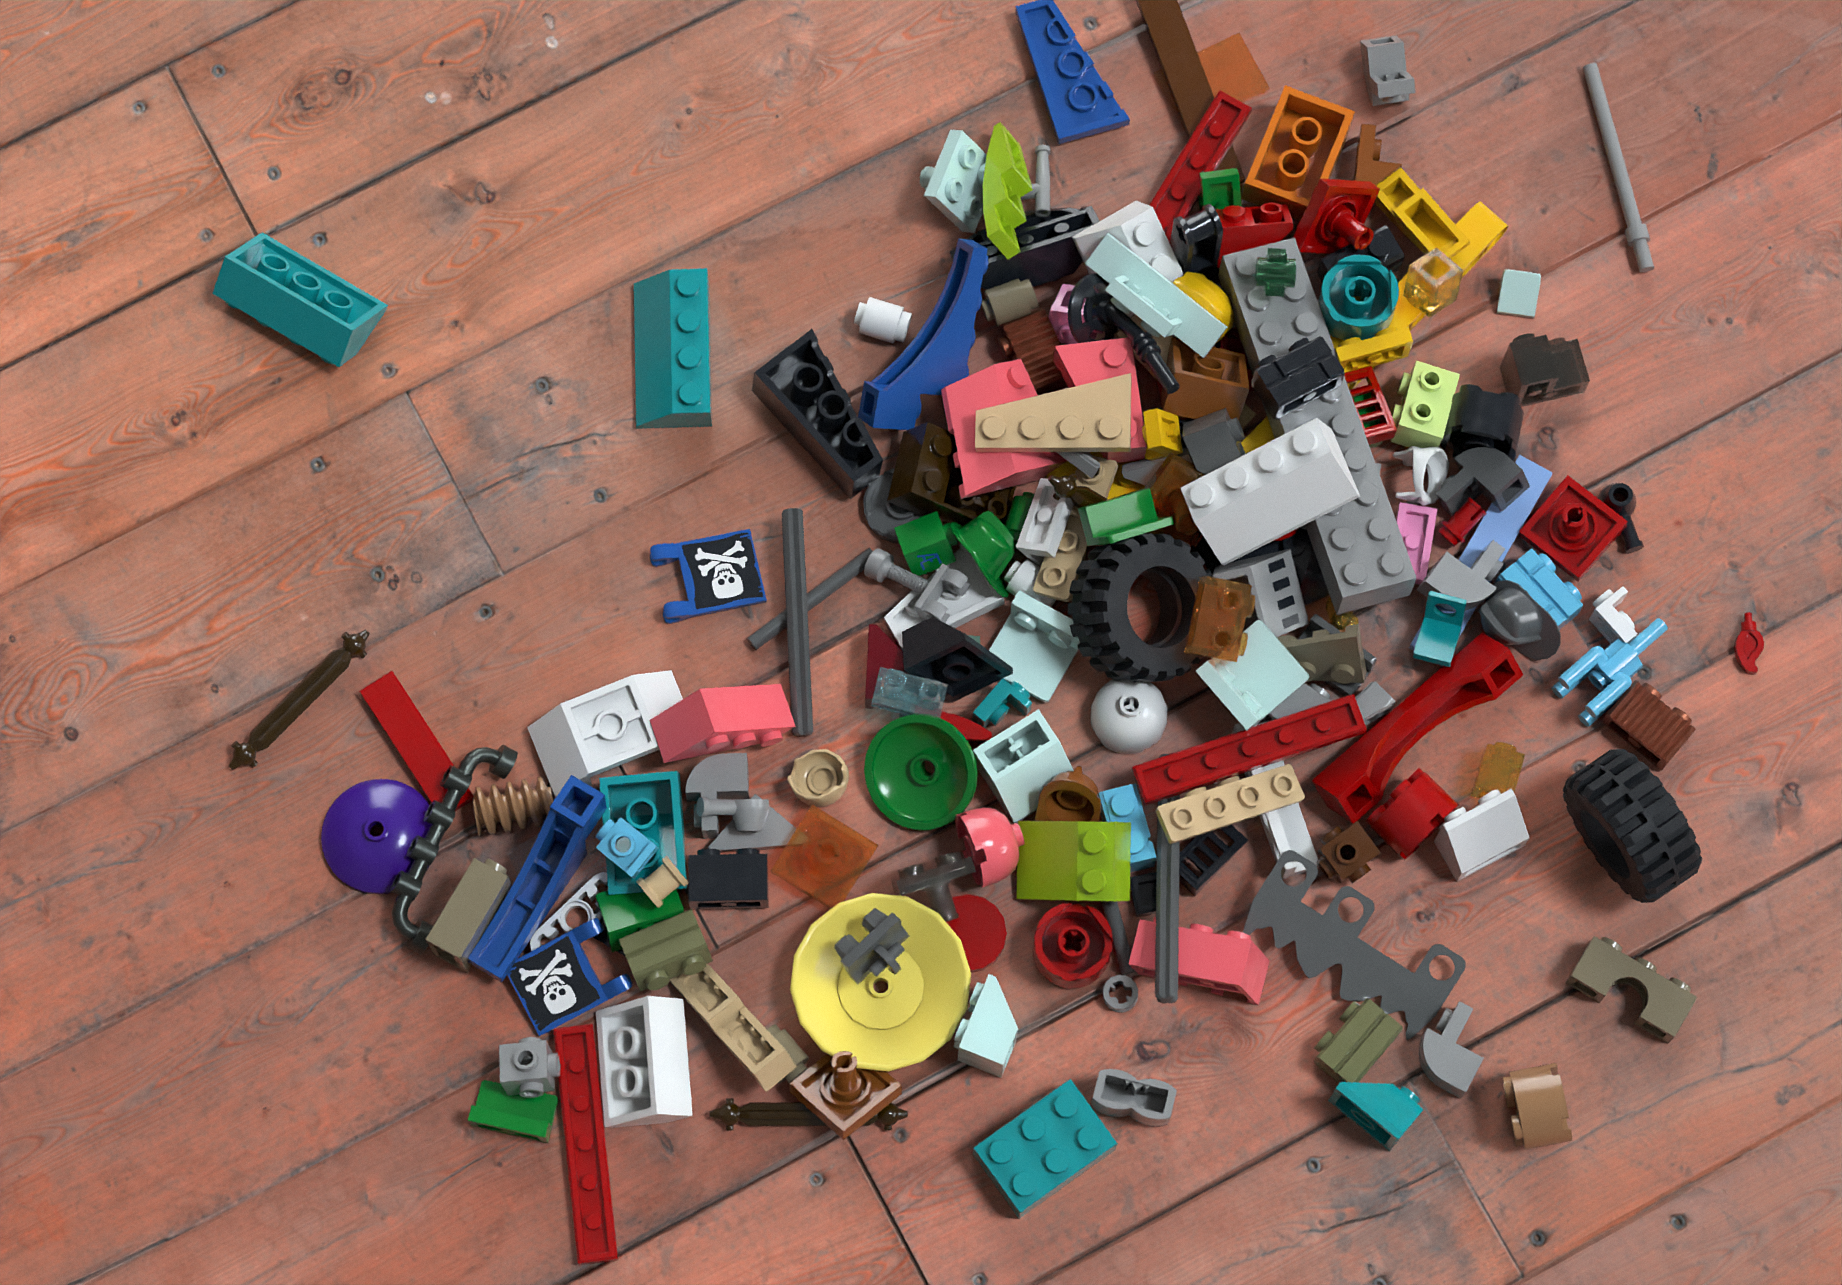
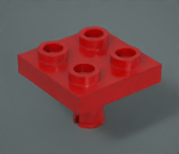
M1320 178L1293 237L1296 240L1299 251L1331 254L1349 244H1352L1357 250L1366 248L1371 243L1374 235L1373 231L1367 228L1364 223L1380 189L1368 181Z
M1567 475L1521 528L1519 536L1540 553L1547 555L1554 564L1579 582L1626 528L1628 521Z

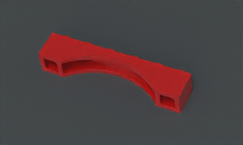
M1484 633L1479 634L1453 657L1450 667L1443 666L1312 780L1326 806L1352 824L1359 820L1382 799L1386 784L1393 770L1403 756L1424 735L1437 725L1462 711L1496 700L1523 676L1510 649Z

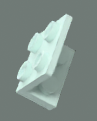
M1018 591L1011 603V613L989 649L990 652L1013 668V674L1004 679L1010 684L1013 681L1019 683L1030 695L1045 703L1049 702L1079 650L1077 645L1080 641L1078 637L1072 636L1070 629L1073 619Z
M1262 620L1255 621L1218 655L1206 661L1196 670L1198 675L1246 730L1258 724L1309 679V674Z

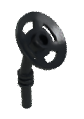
M1097 273L1088 274L1081 278L1075 285L1068 303V323L1077 343L1113 339L1115 337L1114 334L1120 329L1132 341V348L1140 360L1149 365L1166 393L1172 394L1176 392L1180 385L1160 356L1161 349L1155 339H1153V336L1149 332H1144L1128 315L1117 308L1111 302L1112 295L1109 293H1097L1093 287L1099 283L1108 286L1110 283ZM1084 298H1085L1086 301H1085L1084 310H1083V315H1084V321H1085V322L1082 323L1081 309H1082L1083 300H1084ZM1094 330L1105 331V337L1100 340H1094L1089 335Z

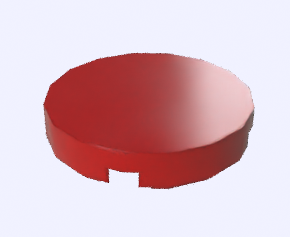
M971 894L954 896L942 903L936 912L942 916L961 939L971 973L983 971L994 964L1004 949L1007 936L1004 917L996 905L984 897Z

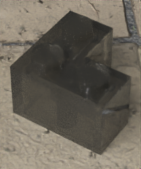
M1533 333L1520 335L1509 343L1499 367L1506 392L1517 395L1520 398L1519 405L1521 407L1584 393L1590 382L1578 339L1566 341L1565 338L1561 337L1548 341L1547 334L1537 337Z

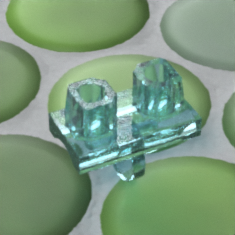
M880 667L870 706L899 713V717L910 714H928L940 718L948 684L906 674L903 671Z

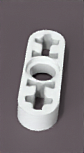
M607 872L594 875L534 933L530 940L531 951L542 946L540 941L544 937L552 940L559 934V931L554 928L557 923H560L566 933L573 930V928L567 925L566 917L574 908L586 910L588 921L594 918H598L601 922L603 921L601 912L599 911L595 914L590 905L582 899L588 895L590 900L593 901L596 895L600 893L597 886L601 883L608 886Z

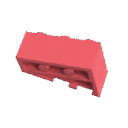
M1126 337L1055 346L1053 361L1058 371L1060 370L1068 388L1131 373V452L1100 453L1103 458L1114 460L1116 463L1145 459L1147 444L1142 434L1144 422L1133 348L1131 346L1132 341Z
M781 684L699 689L650 719L664 763L761 744L762 747L771 746L783 740L782 734L796 727Z
M1156 917L1153 918V922L1139 920L1128 963L1139 975L1155 978ZM1191 924L1190 929L1179 927L1178 985L1187 987L1188 983L1212 988V994L1223 996L1224 990L1244 994L1248 998L1247 1003L1259 1006L1270 961L1254 942L1250 940L1251 937L1245 933L1228 931L1227 935L1213 933L1212 928L1201 924Z

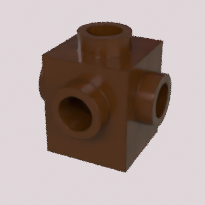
M1357 821L1344 831L1337 826L1323 836L1320 841L1324 846L1317 851L1321 858L1316 862L1329 880L1335 877L1341 883L1348 878L1353 884L1371 871L1367 863L1376 858L1381 852ZM1345 849L1349 851L1351 860L1343 859L1340 855V850Z

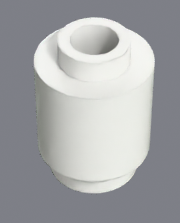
M869 297L867 304L859 303L854 324L860 325V334L894 343L895 340L904 342L912 313L905 312L902 306Z
M1028 558L1022 564L1016 561L1004 578L1009 583L1006 591L1016 596L1018 591H1021L1052 607L1056 599L1037 595L1033 591L1040 567Z

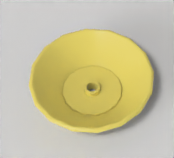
M870 893L839 902L810 925L794 954L790 992L801 1026L823 1052L833 1057L840 1051H849L852 1053V1057L856 1056L857 1068L889 1072L923 1062L952 1038L968 1009L971 971L961 939L938 912L908 896ZM876 908L887 916L893 912L901 920V925L909 935L901 944L905 951L895 959L900 965L901 970L895 975L885 968L877 977L870 973L857 984L848 975L834 946L845 935L849 934L860 943L869 934L861 923L863 918ZM877 981H884L888 984V989L884 993H878L873 988L874 984Z

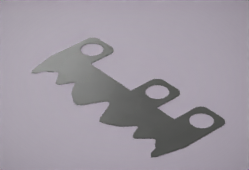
M1293 850L1285 851L1253 899L1243 933L1250 935L1257 928L1272 927L1275 947L1278 949L1294 940L1296 943L1297 960L1308 978L1316 977L1333 965L1341 964V999L1364 1001L1366 998L1371 999L1381 995L1380 1008L1386 1014L1403 1010L1406 1022L1408 1023L1406 1038L1409 1040L1414 1037L1436 1016L1466 968L1465 960L1444 945L1435 944L1429 949L1415 973L1406 969L1357 938L1374 912L1375 905L1371 899L1350 886H1344L1337 892L1324 915H1321L1301 902L1318 874L1317 866ZM1291 861L1300 862L1305 867L1307 873L1305 881L1295 887L1285 884L1281 877L1283 866ZM1348 897L1358 899L1363 905L1362 917L1352 923L1345 922L1338 914L1340 902ZM1445 955L1452 959L1455 969L1449 979L1437 980L1431 975L1429 965L1434 957Z

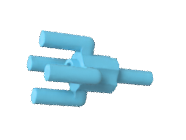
M1657 618L1630 643H1624L1618 638L1605 649L1600 646L1592 647L1558 677L1559 681L1552 687V691L1557 697L1563 699L1588 676L1591 683L1601 691L1585 706V710L1578 715L1580 721L1586 727H1589L1610 709L1631 686V677L1643 667L1638 655L1668 630L1667 625L1663 620Z

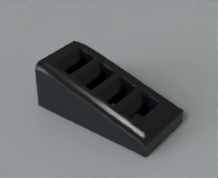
M1233 825L1220 828L1235 842L1231 847L1226 845L1214 833L1216 830L1196 836L1179 853V882L1194 896L1248 842V839ZM1207 839L1223 852L1220 857L1204 844ZM1197 849L1213 862L1210 867L1194 854ZM1187 860L1191 861L1203 873L1200 877H1197L1184 864Z

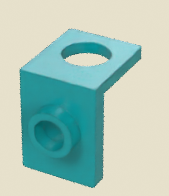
M1429 591L1425 615L1413 652V658L1447 667L1451 666L1463 625L1467 600ZM1447 604L1452 606L1456 612L1444 613L1438 610L1435 605Z

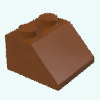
M1172 337L1166 365L1179 383L1180 388L1172 394H1167L1162 387V410L1177 415L1180 420H1186L1188 418L1197 419L1226 408L1231 419L1237 417L1239 420L1249 392L1245 354L1213 347L1207 356L1203 358L1183 341Z

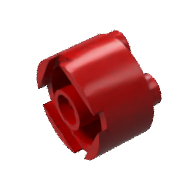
M1418 768L1408 779H1405L1389 795L1390 798L1383 805L1381 804L1366 819V822L1403 860H1406L1420 847L1419 844L1430 837L1445 822L1444 818L1455 811L1459 804L1426 772Z
M1063 903L1053 907L1044 914L1035 931L1033 957L1038 970L1048 981L1066 990L1092 984L1100 978L1109 964L1113 948L1111 927L1106 918L1094 907L1072 903ZM1069 939L1072 943L1080 941L1079 952L1073 949L1067 951L1065 949L1066 940Z

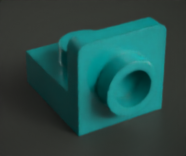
M1003 678L974 710L972 721L984 728L990 723L996 726L1010 709L1006 705L1007 703H1010L1026 716L1032 707V702L1029 700L1031 695L1019 683L1013 681L1010 684Z

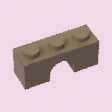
M1594 936L1586 946L1565 983L1598 1003L1603 1000L1610 987L1614 985L1625 984L1633 987L1639 993L1642 1001L1641 1011L1634 1024L1668 1044L1676 1036L1697 996L1690 993L1691 988L1683 981L1673 977L1668 980L1656 973L1657 968L1649 961L1640 957H1636L1634 960L1622 953L1623 948L1615 941L1607 937H1602L1600 940Z

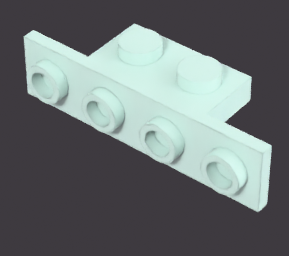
M1110 233L1105 235L1085 263L1110 283L1105 291L1113 296L1111 302L1127 314L1131 311L1143 320L1140 323L1141 326L1155 337L1162 335L1165 338L1174 334L1205 358L1228 328Z

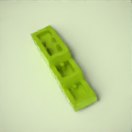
M999 122L993 128L986 155L983 178V214L987 237L1007 259H1010L1020 253L1014 228L1027 221L1021 197L1033 189L1020 144L1003 124Z

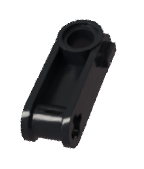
M1211 204L1204 205L1202 211L1186 218L1179 216L1173 220L1170 246L1183 274L1194 272L1203 274L1207 279H1210L1218 270L1217 264L1223 237V227L1216 210Z

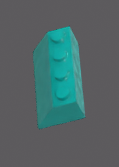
M263 232L225 256L212 294L224 300L228 306L240 309L255 318L259 324L276 330L286 336L293 344L305 347L319 355L324 362L334 364L337 367L342 366L358 354L388 307L384 302Z
M707 268L669 269L634 283L636 428L712 427L710 293Z

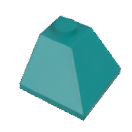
M1340 1082L1328 1100L1389 1151L1424 1110L1418 1105L1420 1099L1405 1086H1401L1398 1089L1394 1084Z

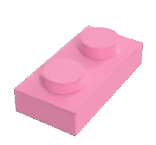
M1400 502L1396 522L1417 578L1415 584L1420 585L1427 576L1437 509Z

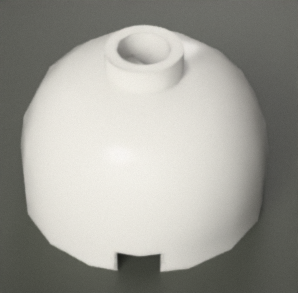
M1112 679L1097 692L1091 705V726L1093 731H1095L1096 736L1106 748L1119 754H1138L1143 752L1144 749L1150 748L1160 740L1167 724L1166 703L1161 691L1152 682L1116 681Z

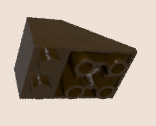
M929 422L903 432L887 498L888 502L920 516L937 511L941 521L954 522L962 526L983 512L991 511L1005 524L1016 486L961 499L959 486L963 484L960 468H955L953 454L957 452L955 436L949 431Z

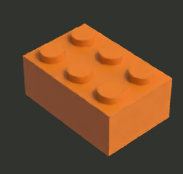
M1285 85L1245 181L1242 199L1258 206L1270 202L1280 205L1287 204L1291 217L1300 221L1320 178H1331L1351 129L1355 111Z

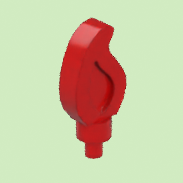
M1747 612L1744 613L1745 621L1741 622V632L1735 640L1734 650L1737 662L1742 670L1747 674L1755 675L1758 671L1755 661L1764 649V640L1760 632L1757 631L1756 622L1752 621V613Z

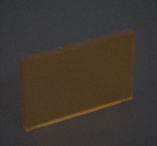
M1240 33L1231 35V37L1197 52L1214 98L1218 91L1221 90L1237 100L1245 102L1269 90V85ZM1158 69L1154 72V77L1183 130H1185L1163 71Z

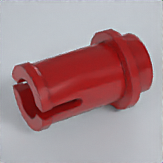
M1470 497L1466 499L1467 501L1447 522L1444 520L1441 522L1442 527L1438 530L1454 547L1459 542L1463 544L1465 542L1463 537L1487 514Z

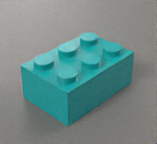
M1069 1079L973 1148V1156L1020 1219L1114 1152L1117 1142L1073 1081Z

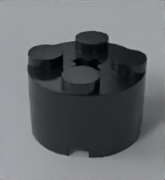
M1462 385L1459 393L1454 394L1452 398L1451 410L1444 436L1440 443L1442 449L1445 451L1448 446L1454 450L1452 457L1455 458L1462 452L1472 448H1494L1505 453L1511 460H1514L1524 411L1519 405L1520 398L1509 392L1497 394L1483 391L1476 385Z

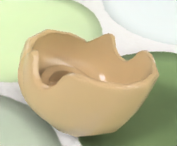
M828 749L811 750L794 760L791 775L787 776V779L799 800L811 807H827L839 800L846 791L849 770L843 759Z

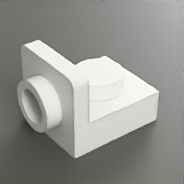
M1624 586L1615 593L1608 589L1593 602L1595 610L1589 618L1591 623L1610 644L1618 638L1624 643H1630L1638 634L1634 630L1635 625L1631 618L1623 611L1618 612L1615 609L1628 593Z

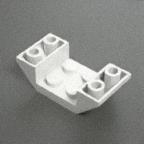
M671 670L631 675L559 704L527 727L555 798L571 775L590 786L592 785L590 777L659 750L650 719L683 700Z

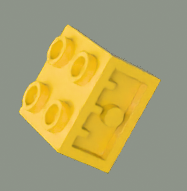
M1354 296L1356 301H1360L1359 296ZM1395 312L1389 327L1377 332L1375 337L1361 340L1359 337L1342 340L1330 335L1336 355L1345 373L1408 357L1413 344L1409 327L1400 329Z

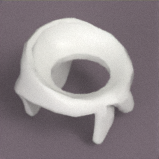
M1411 446L1407 450L1394 452L1392 455L1394 458L1402 459V463L1406 466H1413V484L1415 488L1414 492L1396 493V498L1408 500L1407 503L1413 505L1422 504L1425 506L1435 503L1438 499L1436 492L1440 490L1441 485L1446 480L1449 468V461L1444 450L1437 446L1426 448ZM1426 468L1429 477V485L1427 492H1425L1423 487V479Z

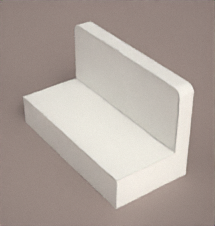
M1040 478L1016 545L1019 551L1039 566L1042 565L1044 557L1055 558L1074 505L1070 498L1055 500L1053 498L1055 493L1054 487L1045 478Z

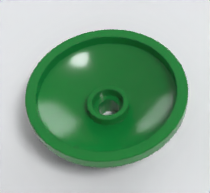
M928 714L905 715L886 724L871 741L866 753L864 766L865 781L869 794L879 810L893 822L915 830L936 829L955 820V815L964 812L970 804L977 785L976 759L966 738L949 722ZM926 761H929L933 764V774L926 771Z

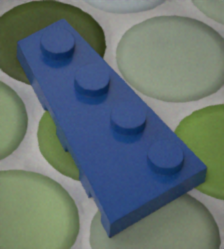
M1036 0L1015 6L1018 23L1058 145L1129 125L1130 118L1116 102L1112 90L1096 71L1092 59L1087 52H1084L1076 40L1075 33L1053 0Z

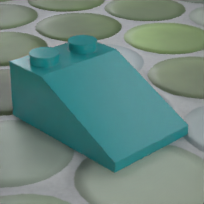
M669 771L599 778L600 792L605 795L607 807L602 815L603 826L609 819L616 823L621 817L659 847L658 851L635 879L606 857L609 895L644 892L636 881L640 877L645 879L663 864L662 859L666 856L687 880L683 805L679 772ZM626 837L618 839L616 843V848L619 852H626L631 846L630 840ZM680 885L676 889H686L687 885L685 887Z

